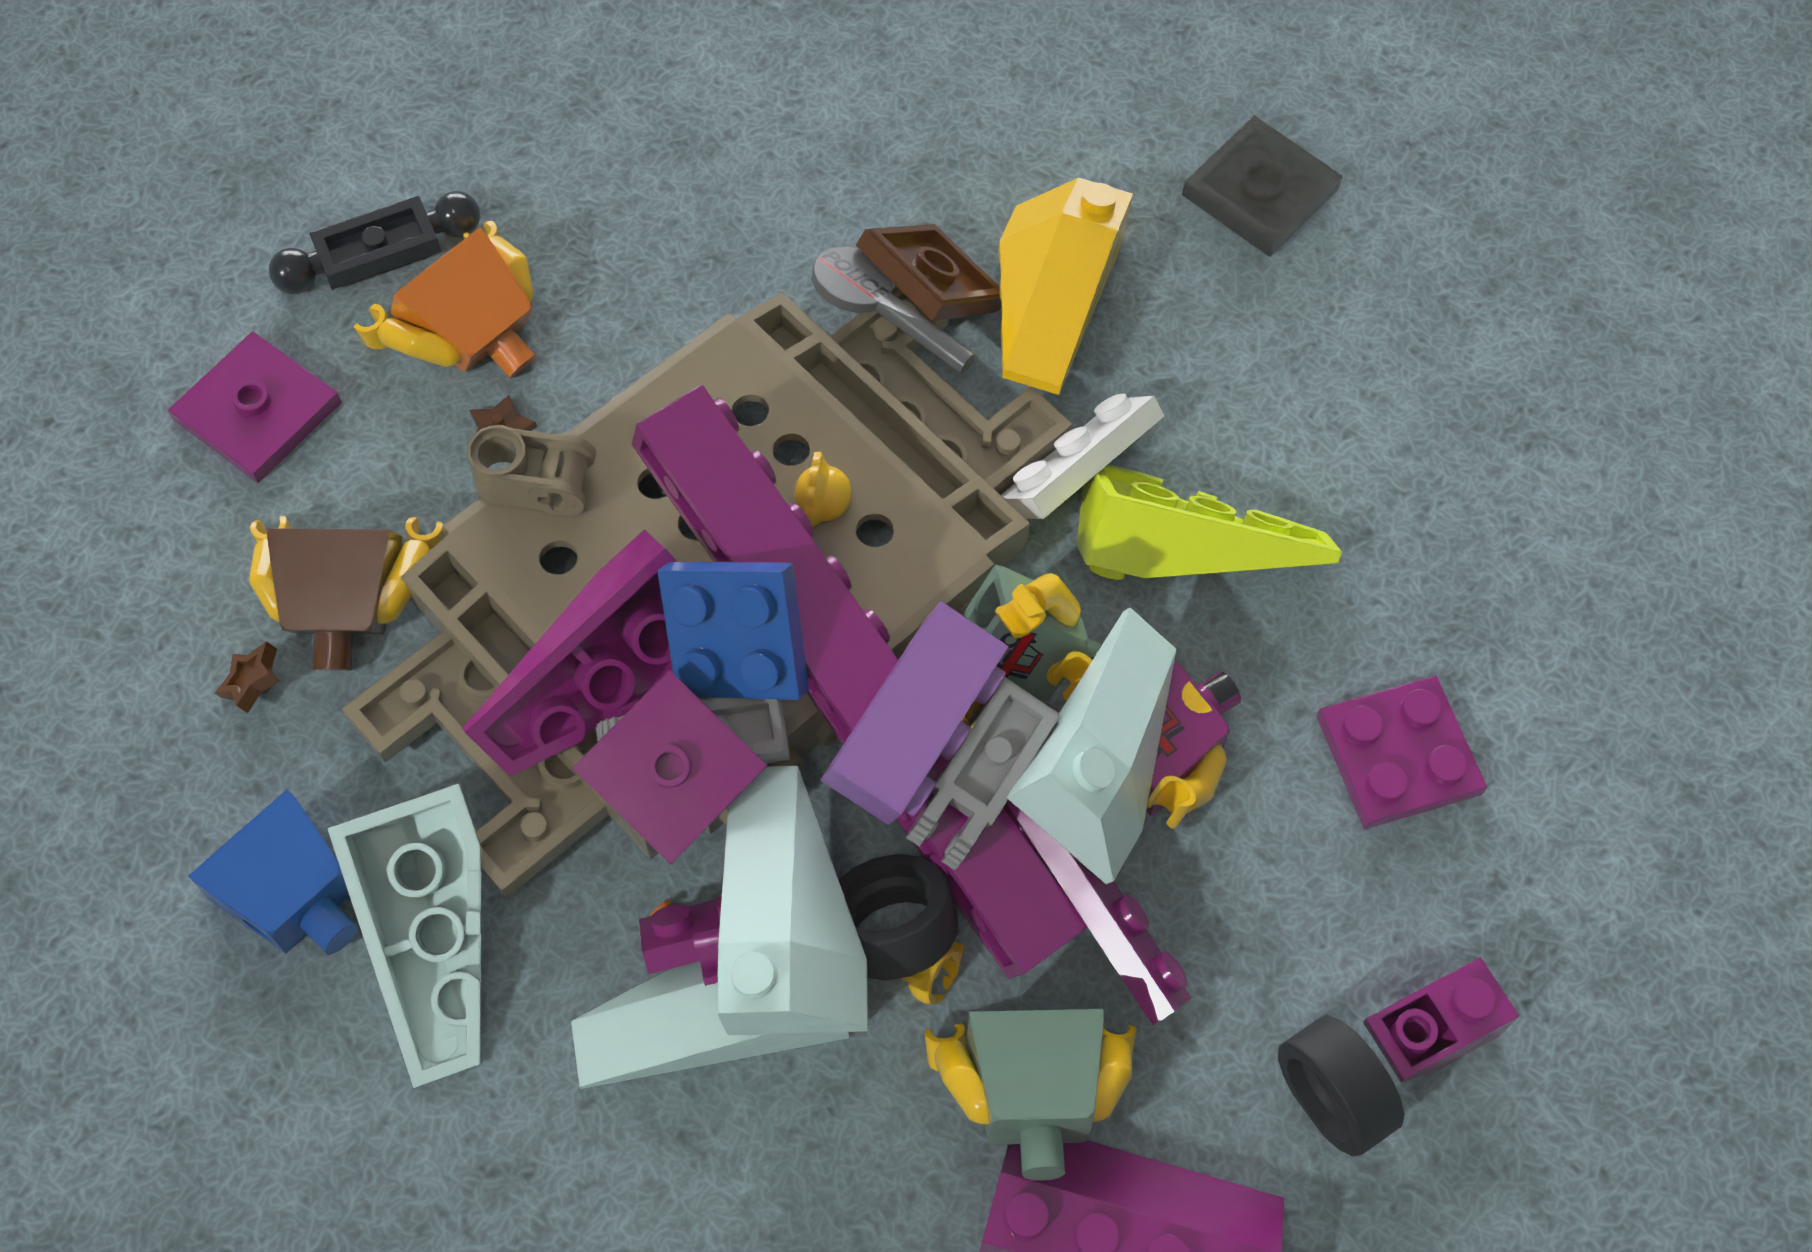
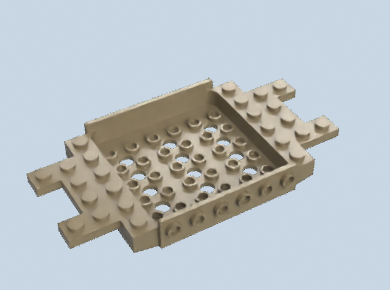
M897 286L893 287L892 295L906 303L942 330L948 325V319L930 320ZM783 292L738 318L727 313L567 432V434L576 435L587 440L597 451L594 465L586 469L582 492L586 496V502L583 512L574 516H557L541 510L506 505L497 506L486 502L480 497L442 526L445 537L401 576L402 581L411 593L412 597L410 600L441 633L341 710L346 719L385 763L438 723L510 803L476 831L481 845V872L505 899L608 815L642 852L652 860L659 853L572 769L598 742L596 729L586 733L582 742L512 776H509L462 729L594 575L644 529L677 562H713L699 540L688 539L680 533L679 525L683 518L668 496L660 499H650L639 491L640 482L651 472L631 445L636 424L703 384L713 400L721 398L730 407L732 412H734L737 406L747 401L763 404L769 412L767 418L756 426H744L738 423L739 431L737 434L750 452L757 450L767 459L776 476L774 486L788 505L795 503L794 492L796 482L799 476L811 467L813 453L822 452L824 459L830 466L841 470L848 477L852 487V499L849 507L840 517L817 524L813 528L814 535L811 538L826 558L833 556L843 566L852 584V588L849 590L863 611L866 609L872 610L883 622L890 638L887 645L899 660L927 616L940 601L962 615L995 564L1004 566L1027 547L1030 522L1000 494L1014 483L1013 477L1018 471L1031 463L1041 461L1056 449L1054 446L1055 441L1066 432L1072 430L1073 423L1033 387H1028L987 420L914 353L921 346L920 343L896 327L876 310L859 313L830 336ZM793 440L805 444L809 450V455L804 462L795 466H787L775 459L773 455L774 450L780 443ZM880 520L891 527L893 536L883 546L870 547L858 539L856 535L858 528L866 521ZM555 547L572 549L577 554L575 566L564 574H551L541 567V560L550 549ZM807 693L800 700H781L790 760L765 763L767 767L798 766L800 771L805 764L803 757L819 743L822 742L825 746H830L839 740ZM698 697V698H699L700 700H703V699H710V698H717V697ZM728 807L706 829L710 835L723 824L727 826Z

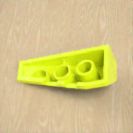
M1108 464L1083 485L1076 545L1085 564L1089 565V569L1105 578L1122 580L1125 574L1141 578H1156L1339 563L1342 554L1340 548L1326 532L1259 510H1247L1244 519L1235 517L1236 510L1233 507L1218 501L1216 496L1198 491L1196 496H1190L1189 501L1180 499L1174 492L1163 488L1164 479L1146 473Z

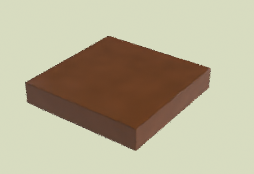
M935 224L865 229L856 244L932 321L991 314L1002 308L999 285Z

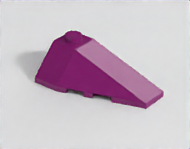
M645 529L594 575L462 728L509 776L519 773L582 742L584 735L595 730L600 721H604L606 718L611 719L624 716L669 670L673 673L658 570L668 562L677 561Z

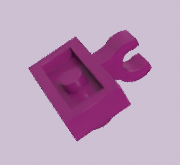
M722 895L716 900L688 907L679 904L666 906L657 910L652 916L639 919L641 948L648 975L700 962L705 986L718 983V943Z

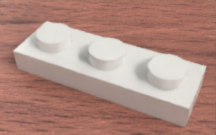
M1117 394L1104 400L1095 408L1096 416L1083 427L1072 429L1059 437L1054 443L1056 450L1043 461L1031 463L1018 471L1013 477L1015 484L1001 496L1025 519H1044L1164 417L1155 397L1128 398L1126 394Z

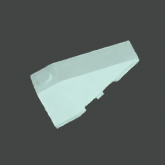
M1131 608L1123 611L1063 706L1059 713L1060 717L1032 762L1006 797L1105 884L1115 880L1143 830L1177 650Z
M798 766L767 767L728 806L718 943L717 1014L727 1035L868 1031L867 959Z
M456 784L327 828L413 1088L481 1063V845L461 786Z
M700 962L668 969L571 1021L580 1089L849 1038V1032L727 1035L717 1014L718 983L705 986Z

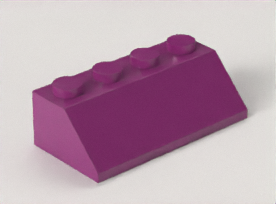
M1089 1140L1081 1143H1063L1065 1174L1062 1177L1044 1181L1030 1180L1022 1176L1020 1144H1008L979 1252H1282L1284 1198Z

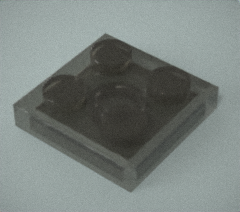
M1254 115L1185 180L1182 196L1271 257L1338 191L1343 176Z

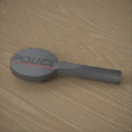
M833 247L823 251L815 260L811 280L816 292L826 302L839 309L854 313H867L876 310L960 374H963L975 359L973 352L891 294L893 282L860 249Z

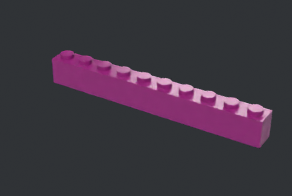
M703 384L637 423L631 445L713 562L793 563L809 684L807 695L841 743L844 744L898 662L897 657L887 645L890 640L888 631L880 618L870 609L863 611L849 590L852 588V584L840 562L833 556L826 558L811 537L814 535V530L804 511L795 503L788 505L774 486L776 476L767 459L757 450L750 452L737 434L739 425L730 407L721 398L713 400ZM939 755L926 776L936 782L948 760ZM932 792L913 817L904 811L896 819L906 835L924 806L933 796ZM948 804L938 819L939 823L930 838L924 840L920 846L913 842L912 844L922 858L939 866L949 881L954 903L1004 974L1009 979L1026 974L1088 926L1059 882L1055 881L1040 860L1042 856L1021 824L1016 826L1004 808H1002L993 824L982 830L958 868L953 870L941 862L945 855L944 850L969 818Z

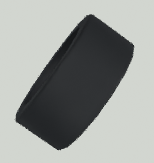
M894 854L868 860L853 867L839 879L867 959V978L887 981L911 977L932 967L950 951L958 934V913L949 881L938 865L920 856ZM909 902L926 906L912 921L897 928L881 931L858 928L859 924L871 913L888 905Z
M1325 1015L1279 1045L1278 1061L1291 1093L1321 1134L1338 1150L1352 1157L1362 1155L1402 1127L1405 1113L1400 1094L1390 1074L1369 1045L1342 1020Z

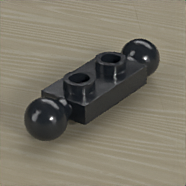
M452 191L440 197L434 210L426 212L418 195L310 232L309 234L316 251L306 253L297 248L280 250L270 261L269 276L274 286L280 291L287 294H300L307 291L313 285L316 275L325 273L331 289L334 290L441 252L436 234L444 232L449 236L463 237V234L466 232L472 233L479 224L480 209L475 199L469 194L461 191Z

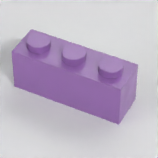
M940 601L927 616L820 780L887 825L901 816L904 811L913 817L935 786L936 782L926 776L939 755L949 761L969 733L971 726L962 721L974 700L985 705L1002 681L1006 672L996 665L1009 646Z

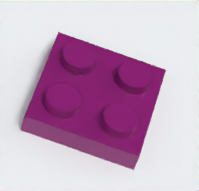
M1437 675L1320 708L1316 716L1364 830L1483 795L1487 789V785Z

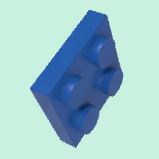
M668 562L658 570L673 674L697 697L800 700L809 691L793 563Z

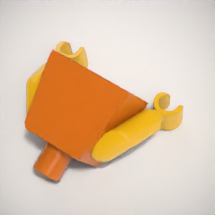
M487 221L483 224L484 230L479 227L470 235L469 232L464 233V240L394 294L390 313L395 318H389L384 308L374 304L369 308V312L376 323L369 327H363L356 323L354 329L363 343L369 348L383 349L388 347L407 356L445 368L455 365L464 372L469 371L489 355L511 379L527 367L536 357L535 353L516 334L528 322L533 309L531 302L534 298L527 257L499 236L497 226L493 221Z

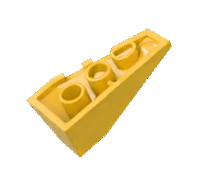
M1076 178L1016 205L1000 239L998 248L1001 267L999 289L1000 300H1002V378L1053 394H1060L1122 245L1133 197L1132 193L1112 188L1107 184Z

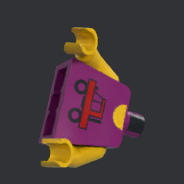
M1073 651L1068 653L1051 671L1053 677L1062 676L1071 682L1062 693L1066 701L1092 662L1090 657L1081 652ZM1174 662L1146 809L1149 815L1152 816L1163 807H1166L1172 813L1166 822L1171 829L1178 826L1186 813L1205 805L1213 798L1227 764L1223 748L1230 729L1221 715L1241 702V695L1233 680L1226 673L1219 671L1199 685H1196L1182 666Z

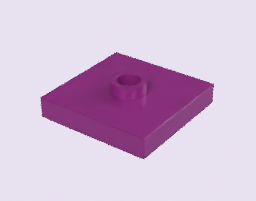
M252 331L167 411L176 423L255 482L259 483L342 401L337 391Z
M669 670L572 769L672 865L767 768V765Z

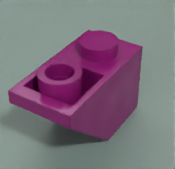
M1479 957L1367 1017L1363 1023L1402 1083L1439 1070L1498 1038L1519 1017V1014L1483 959Z

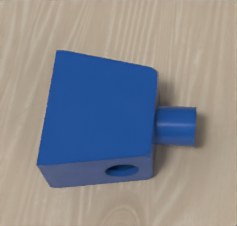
M288 789L188 875L213 904L285 954L306 935L327 955L334 954L352 940L358 929V926L338 907L350 897L339 862L297 799Z

